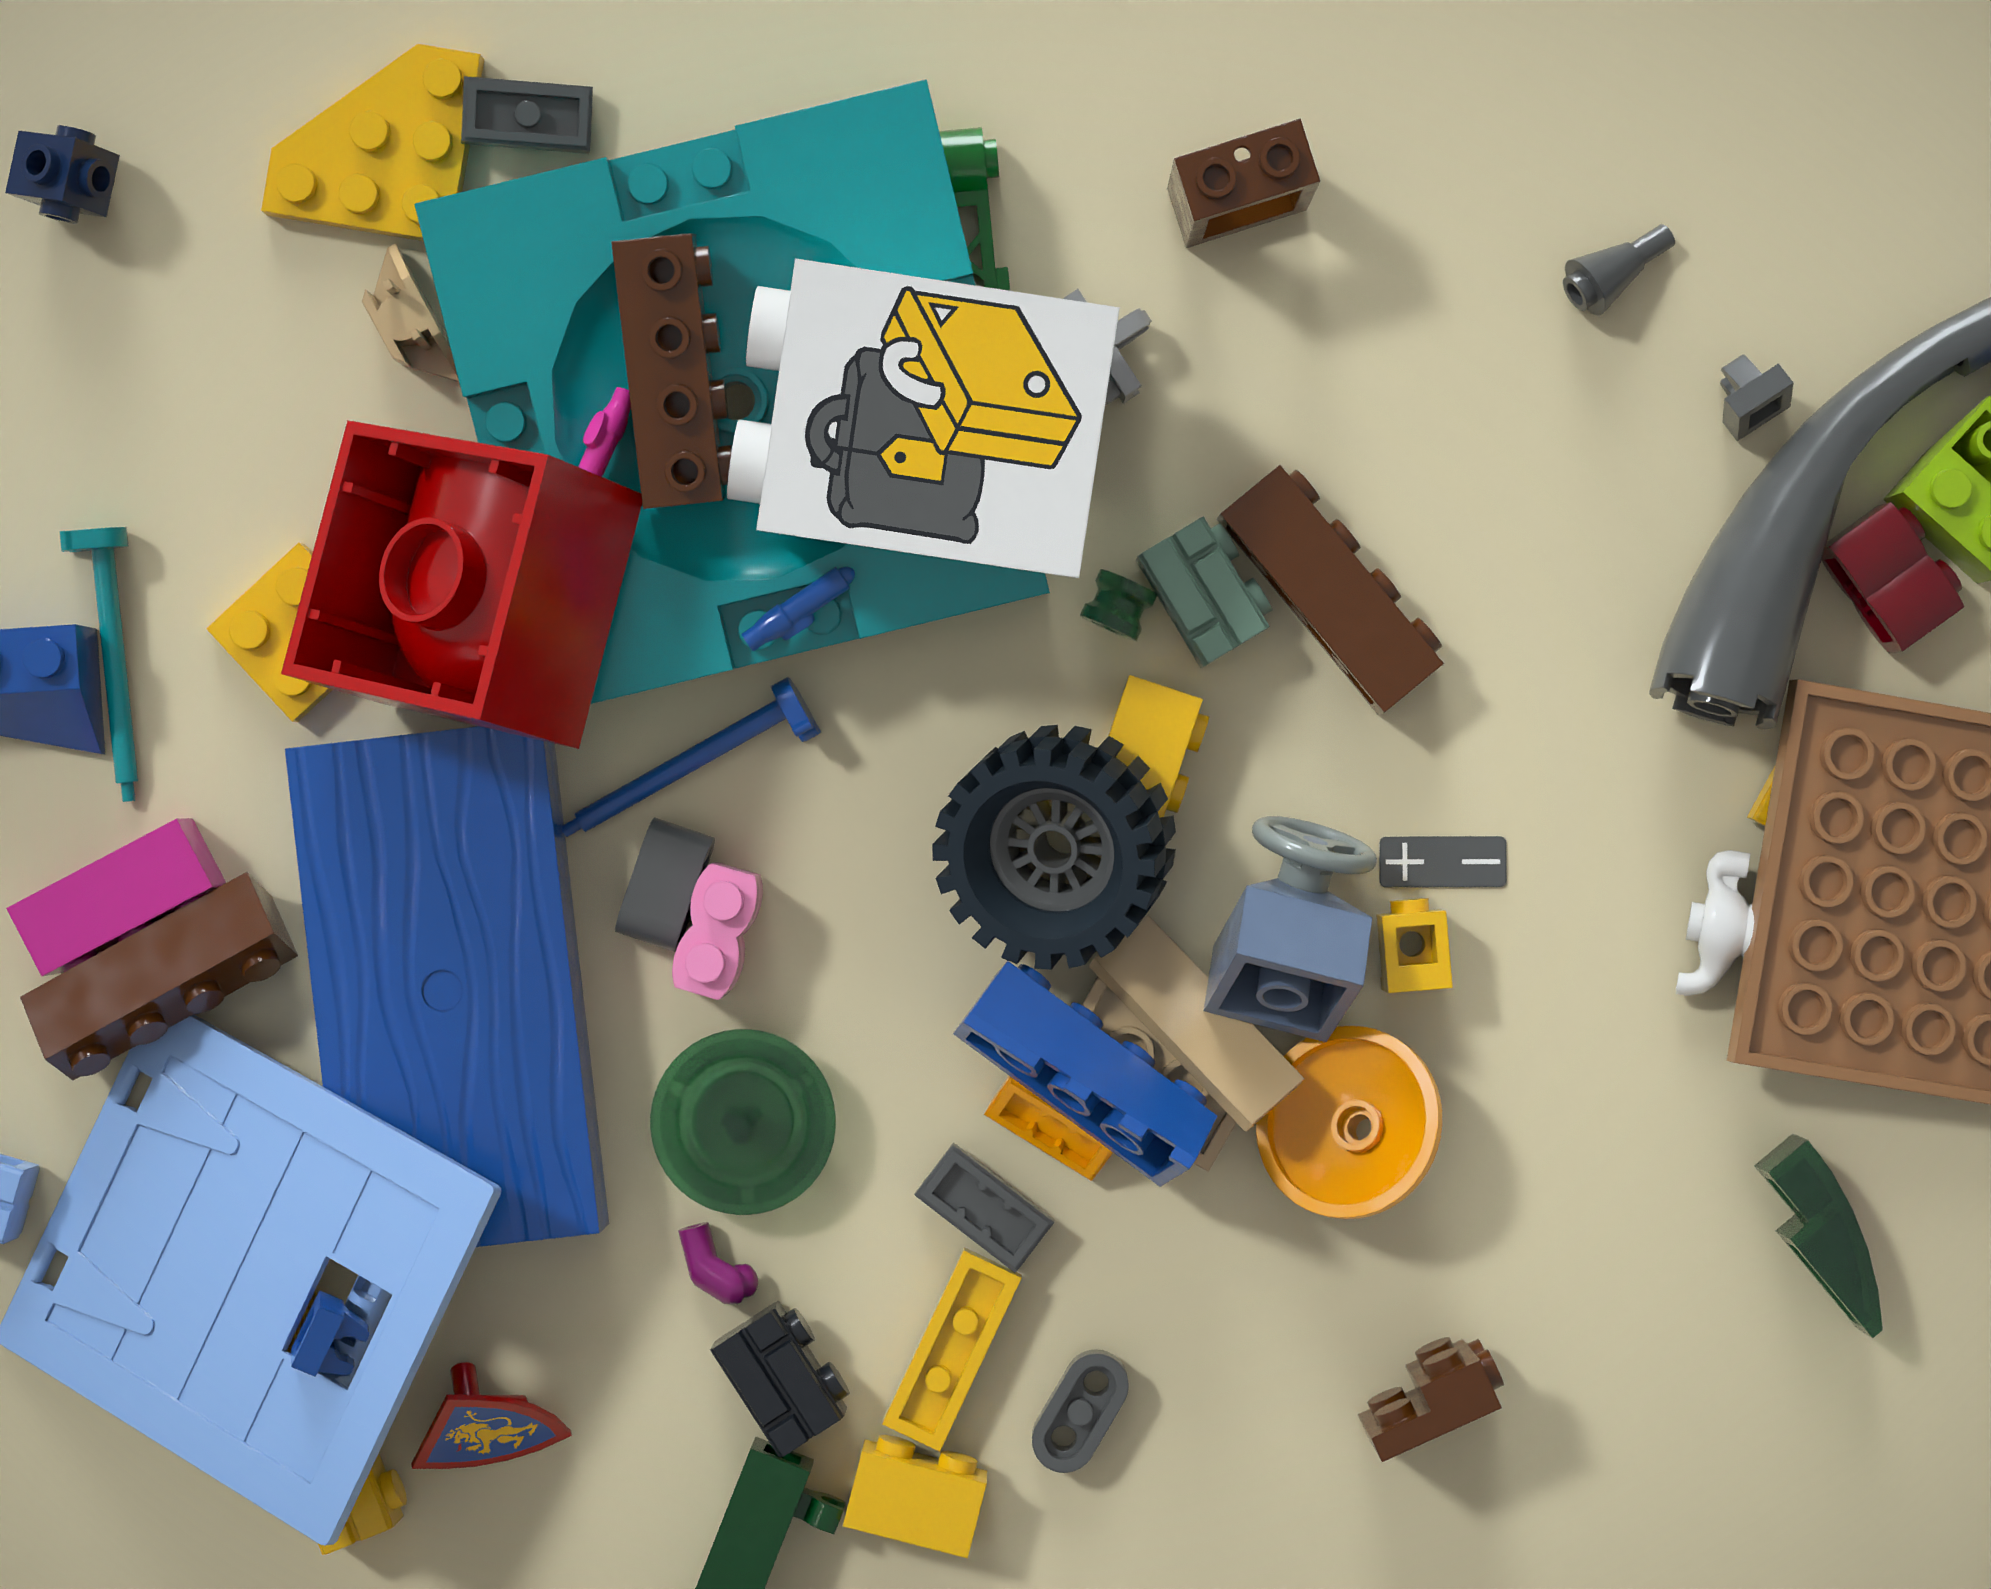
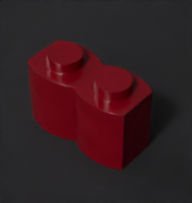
M1891 502L1875 507L1826 543L1821 561L1837 585L1853 602L1861 619L1876 640L1888 653H1897L1906 650L1965 606L1958 595V592L1962 590V585L1956 573L1943 560L1938 559L1934 562L1927 554L1921 542L1925 538V532L1918 519L1907 508L1901 507L1897 509Z

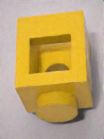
M1428 898L1390 901L1391 913L1376 914L1382 976L1380 977L1381 990L1387 993L1453 988L1446 911L1441 909L1429 910ZM1414 931L1421 937L1422 946L1418 953L1407 956L1400 949V939L1405 933Z

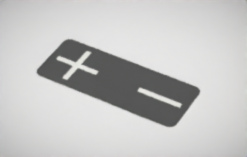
M1502 836L1382 837L1379 842L1380 884L1383 887H1502L1506 884V839Z

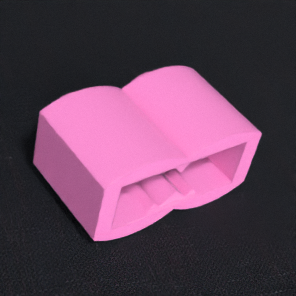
M720 862L711 863L702 872L696 882L691 898L690 912L693 926L688 929L680 940L673 959L672 976L675 988L716 1000L723 998L732 990L741 975L744 965L745 942L743 935L754 923L761 907L763 897L761 874Z

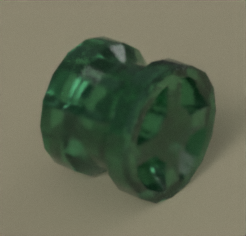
M1100 569L1095 580L1098 591L1093 601L1084 604L1080 617L1112 633L1137 642L1142 631L1139 622L1141 615L1145 609L1153 606L1158 594L1130 579Z

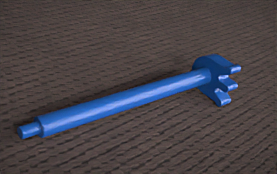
M786 677L771 686L776 700L575 813V819L562 825V832L566 837L581 829L587 832L785 719L789 722L795 736H799L802 742H806L822 732L797 687L789 677Z

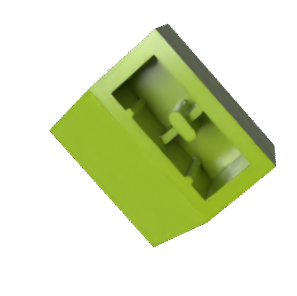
M1991 396L1982 400L1930 447L1883 499L1886 503L1891 502L1897 509L1901 507L1907 508L1922 525L1925 538L1977 584L1991 581Z

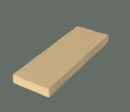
M1149 915L1142 919L1128 938L1126 936L1123 938L1115 950L1102 958L1097 955L1089 965L1096 975L1245 1132L1294 1091L1304 1080L1303 1076L1252 1023L1203 1011L1209 978Z

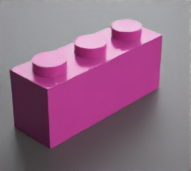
M176 818L6 909L40 975L48 976L68 971L222 886L226 881L193 818Z

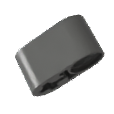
M654 817L646 832L617 918L615 932L676 952L691 917L690 906L694 887L698 878L709 864L715 838Z

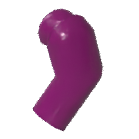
M709 1222L691 1225L678 1230L689 1275L696 1287L723 1304H739L743 1298L755 1294L758 1288V1277L755 1270L749 1264L732 1266L718 1258Z

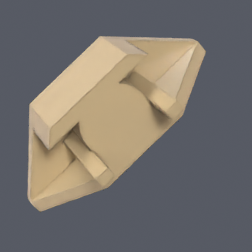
M395 243L386 250L374 294L372 295L365 289L362 303L394 360L402 366L459 382L448 337Z

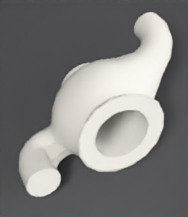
M1727 850L1717 852L1709 861L1706 870L1709 891L1705 904L1692 902L1686 940L1698 942L1700 966L1693 973L1679 972L1675 994L1691 996L1707 992L1718 984L1740 955L1744 957V953L1749 947L1753 935L1754 915L1752 904L1749 905L1746 899L1738 892L1737 882L1740 878L1747 877L1750 853Z

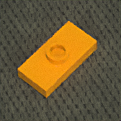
M1010 1076L1004 1081L984 1113L985 1116L1090 1181L1096 1177L1113 1154L1111 1150Z

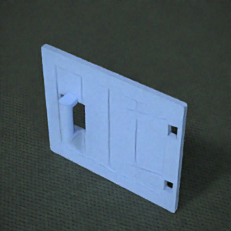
M193 1014L169 1027L167 1032L158 1040L144 1045H137L129 1050L0 1324V1344L318 1544L333 1545L338 1541L501 1195V1188L487 1178ZM140 1072L151 1077L152 1081L139 1108L136 1109L135 1107L127 1106L126 1102ZM58 1250L68 1256V1259L54 1287L51 1284H45L42 1280ZM332 1259L358 1274L344 1306L368 1324L369 1337L366 1342L359 1341L350 1336L343 1337L340 1340H333L335 1348L339 1353L354 1359L355 1366L351 1374L337 1375L318 1372L316 1377L291 1367V1353L287 1349L329 1260Z

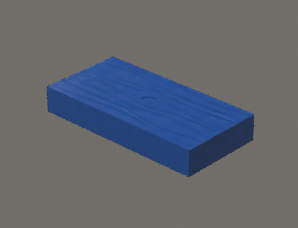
M476 726L285 748L323 1087L499 1185L501 1195L476 1247L601 1233L609 1225L567 847L565 835L562 832L564 821L555 744Z

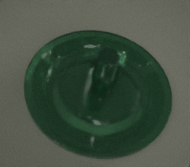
M733 1029L714 1033L700 1039L673 1060L660 1079L654 1094L650 1114V1130L652 1143L660 1165L672 1183L682 1193L698 1204L714 1211L734 1215H752L772 1211L788 1204L813 1184L826 1165L833 1147L836 1132V1112L832 1092L827 1080L816 1063L802 1049L787 1039L773 1033L754 1029Z

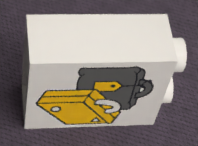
M795 259L791 291L757 286L748 333L746 366L779 371L772 424L740 419L737 422L730 459L727 499L760 504L756 528L759 531L1079 578L1120 307Z

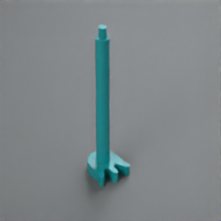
M127 527L59 531L62 552H92L115 782L121 783L122 802L135 801L133 782L138 781L114 553L115 548L128 547Z

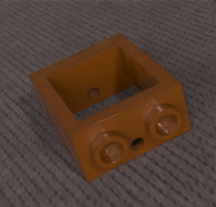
M1300 118L1174 158L1167 190L1185 247L1189 248L1306 211L1319 186L1320 178ZM1238 148H1245L1250 153V158L1238 161L1234 157V152Z

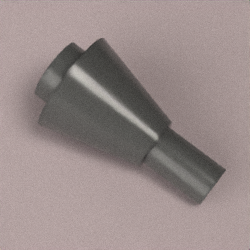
M1660 224L1632 243L1626 242L1568 260L1565 264L1566 277L1563 279V288L1568 299L1581 311L1587 309L1594 315H1602L1639 275L1646 263L1675 245V238L1667 226Z

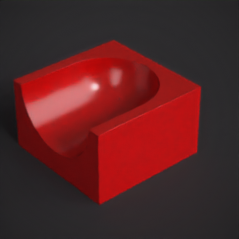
M347 420L281 674L381 704L579 749L642 507V495L637 491L548 454Z

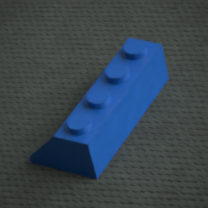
M72 624L0 629V736L105 754L97 628Z
M1007 961L996 973L953 1034L1159 1187L1189 1170L1197 1159L1217 1118L1215 1113L1205 1107L1207 1103L1206 1097L1189 1083L1176 1079L1173 1083L1153 1068L1155 1060L1141 1047L1129 1041H1124L1120 1044L1102 1031L1103 1022L1088 1008L1075 1002L1071 1003L1070 1006L1049 991L1051 988L1050 982L1038 971L1025 964H1020L1017 968Z

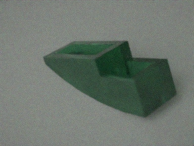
M1791 1134L1754 1165L1795 1214L1775 1231L1853 1325L1863 1333L1874 1338L1883 1330L1879 1291L1869 1250L1854 1211L1834 1174L1809 1140L1796 1134Z

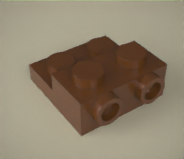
M1445 1337L1422 1346L1415 1352L1417 1360L1405 1365L1415 1389L1405 1393L1402 1387H1395L1374 1396L1367 1402L1370 1409L1358 1414L1382 1462L1502 1408L1494 1390L1504 1386V1382L1489 1350H1484L1479 1339L1466 1344L1463 1339L1452 1343L1450 1337Z

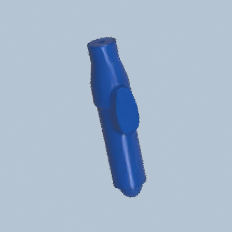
M848 566L839 569L834 567L782 604H777L767 611L754 626L741 634L751 650L755 651L765 643L780 637L783 640H788L815 621L813 613L850 589L849 584L855 578L854 569Z

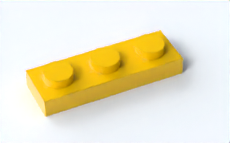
M964 1247L885 1414L882 1425L940 1452L1022 1279V1274L1014 1273L1011 1269Z

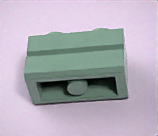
M1204 516L1144 551L1136 558V562L1200 668L1205 667L1269 628L1270 626L1264 615L1272 611L1267 597L1256 580L1251 578L1243 583L1231 563L1233 559L1239 556V552L1221 523L1210 528Z

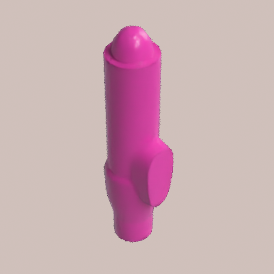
M617 387L604 410L594 415L583 437V442L587 448L580 461L579 468L603 477L618 441L622 439L628 424L631 409L629 390Z

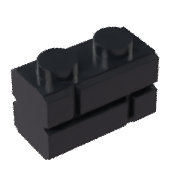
M778 1300L717 1339L710 1351L778 1457L781 1458L806 1443L813 1436L818 1435L840 1421L845 1416L847 1406L842 1399L848 1396L850 1392L835 1366L831 1362L820 1366L809 1349L808 1345L815 1341V1337L801 1313L796 1308L786 1313Z

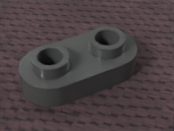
M1088 1350L1077 1355L1068 1365L1036 1419L1032 1430L1034 1453L1046 1468L1059 1473L1073 1472L1086 1465L1093 1456L1128 1394L1127 1372L1122 1362L1115 1355L1104 1350ZM1092 1371H1101L1108 1377V1384L1101 1391H1090L1084 1385L1086 1375ZM1068 1426L1075 1431L1076 1438L1068 1446H1059L1052 1440L1051 1435L1057 1427Z

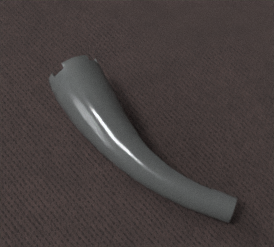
M1991 297L1936 324L1877 361L1822 405L1775 454L1735 506L1711 543L1687 587L1663 641L1649 690L1652 698L1663 699L1665 692H1671L1676 695L1672 709L1718 724L1734 727L1738 713L1758 715L1756 721L1758 729L1776 727L1805 616L1846 474L1851 464L1875 433L1903 406L1951 373L1956 371L1965 377L1991 362Z

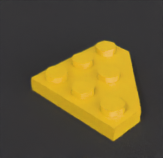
M416 44L271 148L261 211L267 216L424 241L414 204L463 191L470 149L469 144H461L464 76L482 77L484 58L478 53Z

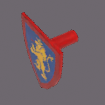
M470 1362L458 1363L450 1369L454 1394L446 1395L411 1462L412 1469H451L477 1467L508 1461L540 1451L572 1436L571 1430L556 1415L535 1404L528 1403L525 1395H480L476 1366Z

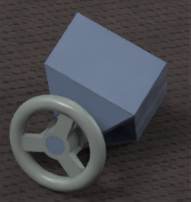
M1281 816L1263 817L1254 822L1252 834L1263 847L1283 857L1278 878L1247 885L1213 946L1203 1011L1327 1042L1364 986L1372 925L1371 916L1327 890L1333 872L1364 874L1374 869L1377 858L1374 851L1368 845L1335 829L1295 818Z

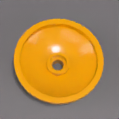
M1339 1026L1335 1028L1327 1042L1305 1038L1296 1044L1283 1057L1303 1076L1304 1080L1294 1091L1256 1123L1259 1153L1270 1178L1280 1191L1294 1203L1306 1210L1329 1218L1359 1219L1370 1217L1392 1208L1411 1194L1421 1183L1438 1151L1442 1133V1106L1438 1088L1431 1072L1423 1060L1405 1043L1385 1032L1369 1027ZM1369 1119L1371 1122L1370 1134L1366 1138L1359 1140L1356 1134L1357 1126L1362 1120Z

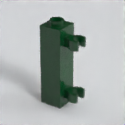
M755 1437L695 1589H765L793 1517L801 1519L817 1529L835 1534L846 1502L832 1495L805 1488L814 1459L794 1451L779 1458L769 1441Z

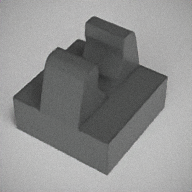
M1743 354L1721 368L1725 378L1720 381V385L1727 394V397L1724 398L1722 422L1736 441H1739L1791 407L1794 382L1779 363L1762 374Z

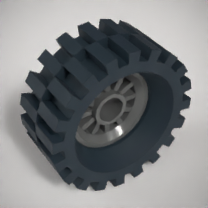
M1058 725L1041 726L1029 738L1025 730L1009 737L999 748H993L956 784L948 795L952 800L940 810L935 827L946 831L932 844L933 861H948L949 863L936 877L940 893L944 894L956 890L960 899L949 911L957 923L960 925L972 916L981 926L972 939L985 949L994 938L1001 940L1007 944L1001 958L1018 964L1027 952L1035 953L1034 969L1052 970L1063 955H1066L1069 969L1086 965L1095 951L1098 952L1101 958L1115 950L1125 936L1128 938L1162 893L1167 883L1163 879L1173 867L1176 849L1166 848V845L1176 833L1174 815L1160 818L1158 814L1160 808L1168 800L1161 783L1146 790L1140 780L1149 771L1150 767L1139 756L1129 766H1126L1116 758L1124 744L1110 736L1098 748L1089 745L1092 729L1074 726L1064 738H1060ZM1048 800H1052V808ZM1068 803L1076 806L1073 812L1068 811ZM1084 812L1091 818L1090 821L1085 822L1081 818ZM1057 831L1063 834L1071 845V853L1056 851L1049 844L1046 832ZM1097 831L1100 834V837L1090 836ZM1018 847L1027 848V850L1020 853ZM1032 862L1036 866V869L1033 871L1027 865L1028 863ZM1044 873L1050 874V881L1042 877Z

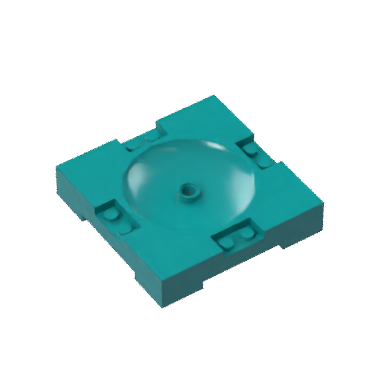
M927 79L736 125L735 130L616 159L609 160L607 157L414 204L462 395L467 398L478 443L548 454L577 467L587 448L583 442V437L594 415L604 410L617 387L629 390L611 241L693 233L696 234L697 247L709 246L713 286L702 287L705 314L717 313L721 352L710 353L712 379H724L726 389L736 384L750 387L755 397V404L752 412L740 420L772 424L779 371L746 366L751 312L757 286L791 291L795 259L975 286L973 270ZM630 409L626 430L622 439L618 441L603 478L641 493L632 411ZM729 418L717 420L720 446H733L738 420H731ZM725 485L726 497L723 501L643 509L642 503L591 704L1048 594L1050 591L1045 573L759 531L756 528L760 504L727 499L728 485ZM848 566L854 569L855 578L849 584L850 589L813 613L815 621L788 640H783L780 637L765 643L755 651L751 650L741 634L754 626L767 611L777 604H782L834 567L839 569Z

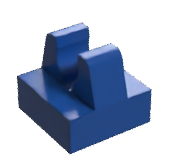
M319 1290L291 1348V1367L316 1377L318 1372L337 1375L351 1374L355 1366L354 1359L339 1353L335 1348L333 1340H340L343 1337L350 1336L359 1341L366 1342L369 1337L368 1324L345 1307L342 1299Z

